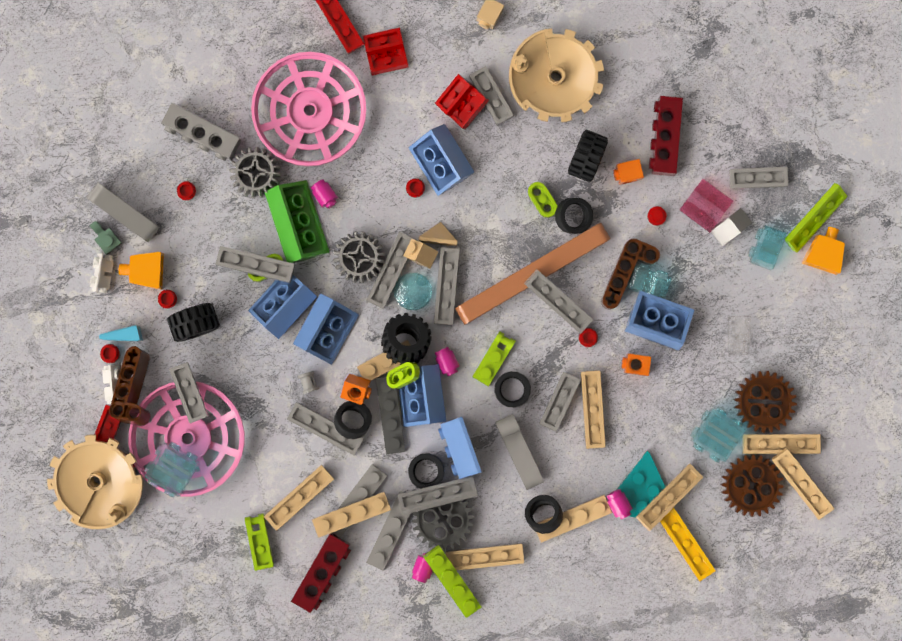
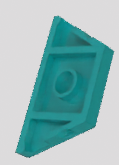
M648 451L644 453L617 488L625 493L633 508L630 511L631 515L629 517L636 518L665 488V484Z

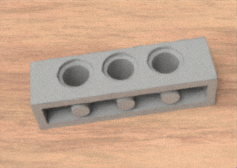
M171 103L161 122L165 126V131L173 135L177 132L182 135L181 139L190 144L192 141L198 143V148L205 152L209 150L215 152V157L223 161L226 159L231 161L241 143L239 137ZM182 121H188L186 129L179 128ZM200 129H204V137L197 138V131ZM216 138L222 139V144L219 147L213 146V141Z

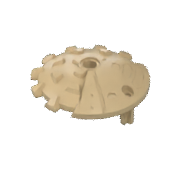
M552 28L538 31L526 38L516 49L509 67V84L513 97L524 111L530 107L538 112L537 119L548 122L549 117H561L562 123L572 120L571 114L582 110L584 114L592 108L589 101L593 94L600 95L603 84L598 83V72L604 71L602 60L595 61L591 53L595 49L593 44L589 40L583 44L575 39L576 32L565 29L564 35L553 34ZM558 73L561 76V80L554 81L551 75Z
M90 434L84 436V442L76 445L73 440H70L63 445L66 452L60 459L54 456L50 463V466L55 468L53 479H47L48 490L54 489L58 500L53 502L59 512L65 509L72 515L70 520L72 523L88 529H106L123 522L136 509L143 492L142 475H136L133 464L137 462L135 456L131 452L126 455L117 448L120 443L113 438H109L107 443L97 441L96 435ZM94 476L100 479V484L94 481Z

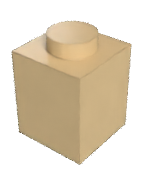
M485 0L477 15L476 21L479 22L478 25L485 29H494L504 10V5L495 0Z
M411 239L403 256L431 269L438 251L422 242Z

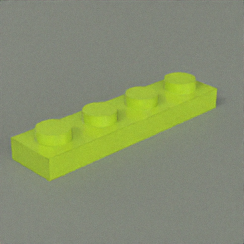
M834 183L784 239L793 251L798 253L848 197L840 185Z
M439 545L423 555L466 618L481 608V605Z

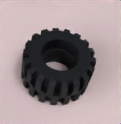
M586 129L578 142L568 168V174L590 183L598 170L608 144V138Z
M213 303L195 305L178 311L167 318L171 334L176 342L205 335L220 327Z
M404 313L403 316L397 314L395 318L392 317L389 323H386L381 338L383 353H387L386 357L388 359L392 358L395 364L397 362H400V365L406 362L419 363L425 357L432 337L430 336L431 329H428L429 325L427 322L423 323V318H416V314L413 313L412 316ZM402 333L409 334L414 337L416 344L411 346L403 345L397 340L396 336Z

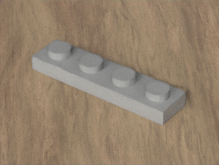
M401 232L398 233L382 266V270L366 300L367 302L382 309L385 308L408 258L403 255L411 239L414 238Z
M223 246L219 248L215 263L216 266L286 283H291L295 268L293 263Z
M440 247L434 324L453 325L460 249Z
M537 269L525 281L524 284L580 334L593 321L589 315Z
M297 402L287 420L354 456L364 439L362 437L347 439L337 432L334 422Z
M372 464L338 509L371 497L387 475ZM348 527L334 533L341 537Z
M473 476L398 494L402 515L478 495Z
M398 496L366 562L384 571L411 514L402 515Z

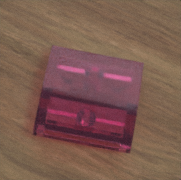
M702 178L679 210L710 233L733 200Z

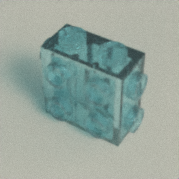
M719 408L716 410H706L701 417L702 423L699 427L696 426L690 434L692 437L690 441L694 443L692 447L700 452L705 450L710 454L709 458L717 463L720 461L726 462L746 429L742 428L743 423L735 418L730 420L726 417L727 413Z
M171 441L170 444L164 443L158 446L154 453L157 456L153 462L150 461L144 470L147 473L144 477L148 479L147 483L156 488L158 486L164 488V493L174 498L175 496L179 497L182 495L201 462L197 460L198 457L189 451L187 454L180 450L181 446Z

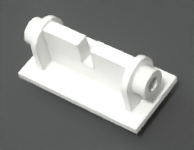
M100 253L97 254V257H94L93 268H95V273L90 279L92 292H97L99 288L100 293H107V290L110 289L111 277L104 276V273H112L114 262L112 255H105V258H103V254Z
M121 365L104 366V370H102L104 384L110 383V387L104 388L107 405L111 404Z

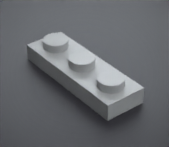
M486 66L469 75L475 88L489 100L485 106L497 126L514 117Z
M788 168L730 169V189L787 187Z
M186 362L170 368L171 376L189 423L209 417L189 363Z
M562 373L539 422L540 425L557 432L581 381L580 379L568 373Z

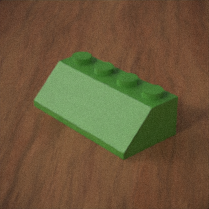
M307 180L281 184L267 190L268 193H265L286 261L298 263L329 253Z

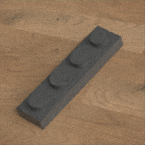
M386 377L376 378L386 455L405 452L397 389L388 386Z

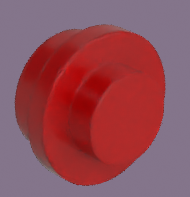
M414 178L408 181L406 191L409 196L418 198L423 195L425 185L420 179Z
M184 181L178 185L177 195L182 200H191L196 195V188L191 182Z
M659 206L651 208L647 214L648 221L655 226L663 224L667 217L666 211Z
M163 290L158 295V303L161 307L170 309L176 305L177 295L172 290Z
M585 328L579 334V342L585 347H592L598 341L597 332L591 328Z
M107 344L102 347L100 356L104 362L114 363L118 360L120 351L117 346Z

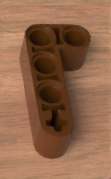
M630 239L625 243L601 298V305L605 309L611 310L618 306L637 261L652 265L660 258L659 250L638 239ZM630 243L636 244L638 248L636 253H631L628 250ZM647 251L654 252V260L650 261L646 258L645 254ZM621 261L629 262L630 269L627 271L623 270L620 266ZM615 278L622 280L623 285L621 288L614 287L613 280ZM609 289L613 292H619V295L614 294L612 300L615 301V304L612 303L610 304V306L607 305L608 301L605 300L606 298H609L612 294V292L609 291Z
M136 346L130 347L125 353L109 413L111 417L123 423L144 426L150 421L151 415L148 410L137 405L150 356L147 352Z

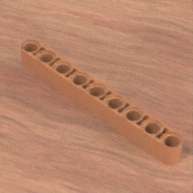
M599 223L459 305L455 310L463 324L466 325L526 290L528 287L524 283L536 269L545 277H548L611 238L602 223Z

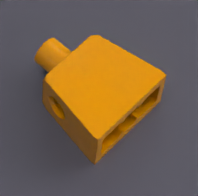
M828 227L825 236H815L802 264L835 275L840 274L845 243L836 240L839 230Z
M153 252L131 255L130 264H119V275H129V283L163 290L164 253Z

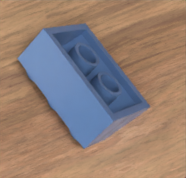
M445 124L431 129L408 147L437 196L475 173Z
M293 275L291 283L275 280L248 311L269 332L279 339L307 307L312 304L317 296Z
M640 290L630 313L625 332L679 351L684 345L694 309Z
M320 293L293 344L332 365L359 314Z
M439 364L419 366V378L399 389L403 427L446 422Z
M459 417L440 424L441 428L438 431L441 439H446L448 446L444 448L447 457H452L454 464L451 465L454 476L458 475L459 479L481 473L482 471L463 418Z

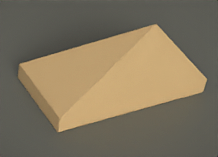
M441 222L419 236V242L457 246V240Z

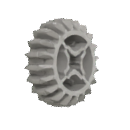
M248 147V154L241 150L243 157L240 158L239 155H236L235 158L239 161L231 162L236 168L229 169L231 173H235V175L230 176V179L237 180L233 183V186L238 187L240 185L237 191L241 193L245 190V197L251 192L253 199H255L256 193H258L260 198H263L262 192L268 193L267 189L274 187L272 185L273 182L276 184L280 183L275 177H281V173L276 172V170L281 169V166L274 165L278 162V159L274 158L271 160L273 157L272 152L266 156L267 149L264 148L260 153L259 147L255 148V152H253L251 147ZM254 158L250 167L242 169L246 161ZM260 158L269 163L271 171L260 168ZM257 167V170L261 173L257 174V177L254 179V175L249 172L254 171ZM240 174L251 178V187L246 186L242 182ZM269 177L264 185L257 187L261 178Z
M357 231L354 232L355 238H352L348 233V241H345L344 238L340 239L344 243L343 246L336 244L340 252H333L334 255L339 256V258L333 259L336 263L340 262V264L335 266L336 270L342 268L343 270L339 274L343 276L347 273L345 278L347 281L353 276V283H356L357 277H360V282L364 283L363 277L365 276L368 281H371L369 275L372 273L373 276L377 277L378 275L374 270L381 271L382 268L378 266V263L384 264L385 262L379 259V257L385 256V253H378L383 246L379 245L376 247L375 245L379 240L375 239L371 242L373 236L370 234L366 239L365 232L361 233V237H358ZM359 242L354 252H345L348 246ZM365 243L372 247L375 257H370L364 253ZM361 248V255L367 259H360V262L357 263L356 258L354 259L353 256H357ZM343 257L354 261L353 272L346 268ZM363 263H373L370 269L359 273Z

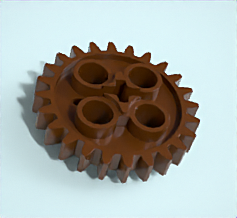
M758 371L757 377L752 373L750 374L751 380L744 378L745 385L738 384L741 391H735L739 398L733 399L738 402V405L734 406V408L740 409L736 416H743L740 422L744 423L747 421V428L754 425L753 431L757 432L759 427L761 433H765L766 428L769 433L773 432V427L776 430H780L779 424L786 426L785 419L792 420L789 413L796 412L791 409V406L797 405V403L792 402V399L797 396L790 394L794 388H787L790 382L786 381L783 383L784 376H780L777 379L776 372H773L770 376L769 371H765L763 376L762 372ZM755 386L760 389L758 397L752 394V389ZM773 388H777L780 393L776 399L771 395ZM766 397V400L781 401L782 404L764 405L763 403H750L748 399L763 400ZM754 405L759 408V413L756 416H753L750 412L751 407ZM772 407H776L778 410V415L775 418L770 415Z
M751 454L750 459L743 455V461L736 458V465L732 462L729 463L732 467L731 470L724 469L728 475L721 476L726 480L725 483L720 484L726 488L721 493L728 495L724 501H731L729 507L736 506V513L742 509L743 516L747 512H749L750 517L754 516V512L761 516L762 510L768 514V507L775 509L773 502L780 503L776 498L777 495L783 496L779 492V489L784 488L783 485L779 484L783 478L777 477L781 471L773 470L776 466L774 463L768 465L770 459H765L762 462L763 458L761 455L758 456L757 460L754 454ZM755 467L760 469V475L757 478H754L751 474ZM744 470H746L750 481L756 483V485H754V489L761 497L760 501H758L755 491L753 489L748 488L750 486V482L744 475ZM741 476L743 478V484L742 486L737 487L735 485V479ZM767 484L770 488L769 492L763 495L761 487ZM750 493L753 500L751 503L746 504L744 497Z

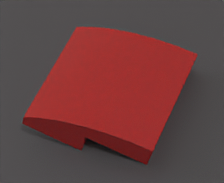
M400 27L363 35L372 76L409 68Z
M458 74L435 104L462 129L466 130L489 100L470 82Z

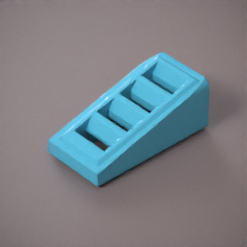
M136 325L99 335V338L102 340L143 341L141 329Z

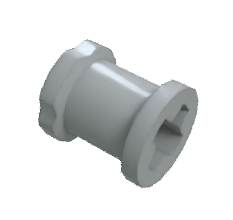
M314 371L297 376L301 380L304 389L303 394L319 389L313 376Z

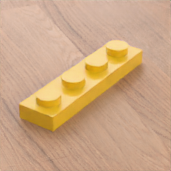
M673 508L660 523L697 579L702 581L716 570L675 508Z

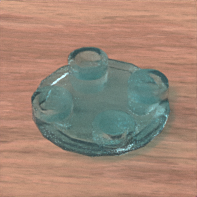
M408 273L398 279L394 288V295L401 307L407 310H419L429 303L432 296V287L425 276L419 273Z

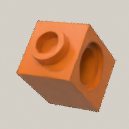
M640 159L619 163L615 166L616 169L613 170L615 181L619 180V185L639 181L644 178Z
M628 353L622 359L621 368L624 369V373L649 376L651 357ZM634 359L640 361L641 366L638 370H634L631 367V362Z
M349 373L344 381L340 398L362 405L365 399L370 398L372 388H369L371 380Z

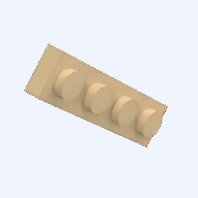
M600 371L581 372L586 449L605 448Z
M742 434V454H778L785 448H788L792 454H821L820 434Z
M785 448L772 458L774 464L818 520L834 510L832 504L788 448Z
M688 464L636 518L648 531H651L703 476L691 464Z
M323 465L319 466L270 510L264 518L277 531L330 484L334 478Z
M385 492L314 518L312 522L319 538L390 511L391 508Z
M605 494L564 511L561 525L555 531L547 534L537 532L541 543L611 514L612 510L607 503ZM553 516L538 522V524L550 521Z
M522 543L446 551L447 558L456 570L524 563Z

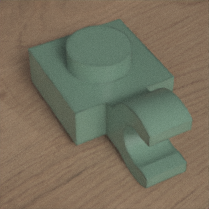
M94 221L89 225L98 235L94 239L106 255L122 244L111 228L105 231L98 221Z

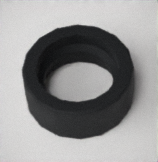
M567 198L560 202L555 211V221L558 227L563 232L569 234H580L587 231L592 225L594 218L591 205L582 198ZM573 204L580 206L583 211L582 223L577 227L569 226L565 220L566 209Z
M510 371L502 374L497 379L494 393L496 399L502 405L516 408L528 400L531 394V386L529 380L523 374ZM510 378L520 380L524 387L522 397L515 401L505 399L501 392L503 382Z
M346 401L340 405L334 417V425L337 432L347 439L361 438L367 433L372 423L370 409L365 404L360 405L351 401ZM349 410L360 413L364 418L363 426L359 429L348 428L342 422L343 413Z
M422 453L416 456L410 462L408 468V475L412 484L420 489L440 484L445 474L441 459L430 453ZM423 460L432 461L438 469L437 477L428 483L421 482L415 475L417 464Z
M538 495L527 503L525 518L535 532L547 534L555 531L561 525L563 511L558 501L552 496ZM543 505H551L555 510L553 518L546 523H536L533 519L535 511Z

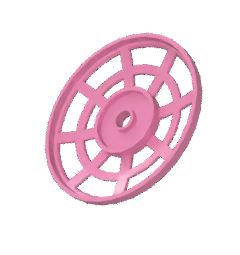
M299 52L288 55L270 66L256 85L251 106L255 130L267 149L288 163L307 167L330 163L347 153L362 133L367 111L363 88L351 69L338 59L318 52ZM316 59L325 61L326 64L322 73L318 71L298 72L294 61ZM288 65L291 76L282 81L275 91L265 87L268 79L277 70ZM333 65L347 74L355 88L345 92L341 85L329 76ZM316 77L320 79L316 88H305L301 78ZM294 81L298 91L290 98L282 95L281 92L284 88ZM329 82L334 86L340 95L329 99L323 92L326 83ZM262 93L272 98L270 102L271 121L260 125L258 105ZM359 95L361 115L359 125L355 126L348 123L350 113L348 100ZM277 101L287 105V116L279 119L276 118ZM343 102L344 115L343 120L332 116V106ZM307 106L315 108L313 115L308 116L304 113ZM291 123L297 129L293 140L284 134L280 126ZM328 124L339 127L332 137L325 140L322 130ZM275 129L280 138L290 145L286 154H282L273 147L263 132ZM344 130L354 133L351 141L342 150L331 156L328 145L335 142ZM304 133H315L318 144L308 145L301 144L300 142ZM297 148L301 150L321 149L324 159L302 161L293 159Z
M174 382L150 393L139 405L146 409L148 404L160 395L166 405L156 413L151 423L148 422L144 426L130 424L128 445L130 452L136 458L137 462L134 463L136 469L150 485L170 495L192 497L216 489L233 474L243 455L245 432L243 421L237 408L224 393L215 387L201 382H196L203 402L206 391H210L220 397L229 406L231 411L221 416L213 406L204 402L206 409L216 419L208 424L202 419L189 423L187 415L181 416L176 407L182 405L181 399L173 401L167 392L176 388ZM169 410L174 420L168 427L157 425L160 418ZM233 418L236 419L239 429L238 450L228 447L226 422ZM219 426L222 430V444L211 441V430ZM137 427L148 430L150 454L141 459L136 448ZM154 432L165 435V447L157 451L154 445ZM185 433L192 434V443L186 444L183 441ZM209 449L218 451L217 458L207 467L203 456ZM170 453L174 458L178 459L175 469L173 470L168 467L160 457ZM224 455L236 457L227 473L214 482L210 472L219 465ZM196 460L200 471L193 473L182 472L185 462ZM155 461L163 471L172 475L169 486H165L155 480L146 471L144 466ZM203 476L207 483V487L202 489H176L180 478L193 479Z

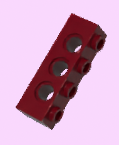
M660 96L658 101L654 102V112H657L656 120H653L652 131H655V138L651 139L650 150H653V158L650 157L649 169H652L651 174L675 176L677 174L683 98ZM669 113L672 120L669 122L663 120L662 114ZM661 132L669 133L670 140H663L660 135ZM659 151H666L668 159H661Z
M333 533L328 535L293 596L292 603L309 613L313 609L317 611L323 601L319 599L323 592L327 594L332 585L329 582L333 575L336 577L342 568L339 563L342 558L346 560L351 552V549H349L350 543ZM335 552L337 560L334 562L329 561L327 553ZM321 568L325 569L328 573V576L324 579L320 578L317 574V571ZM309 586H316L318 593L310 595L308 593Z

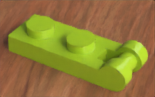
M499 331L472 377L489 387L516 340L505 337L504 333ZM499 342L506 345L504 350L497 347Z
M264 513L258 514V517H245L255 571L274 567ZM259 524L260 530L254 531L253 525Z

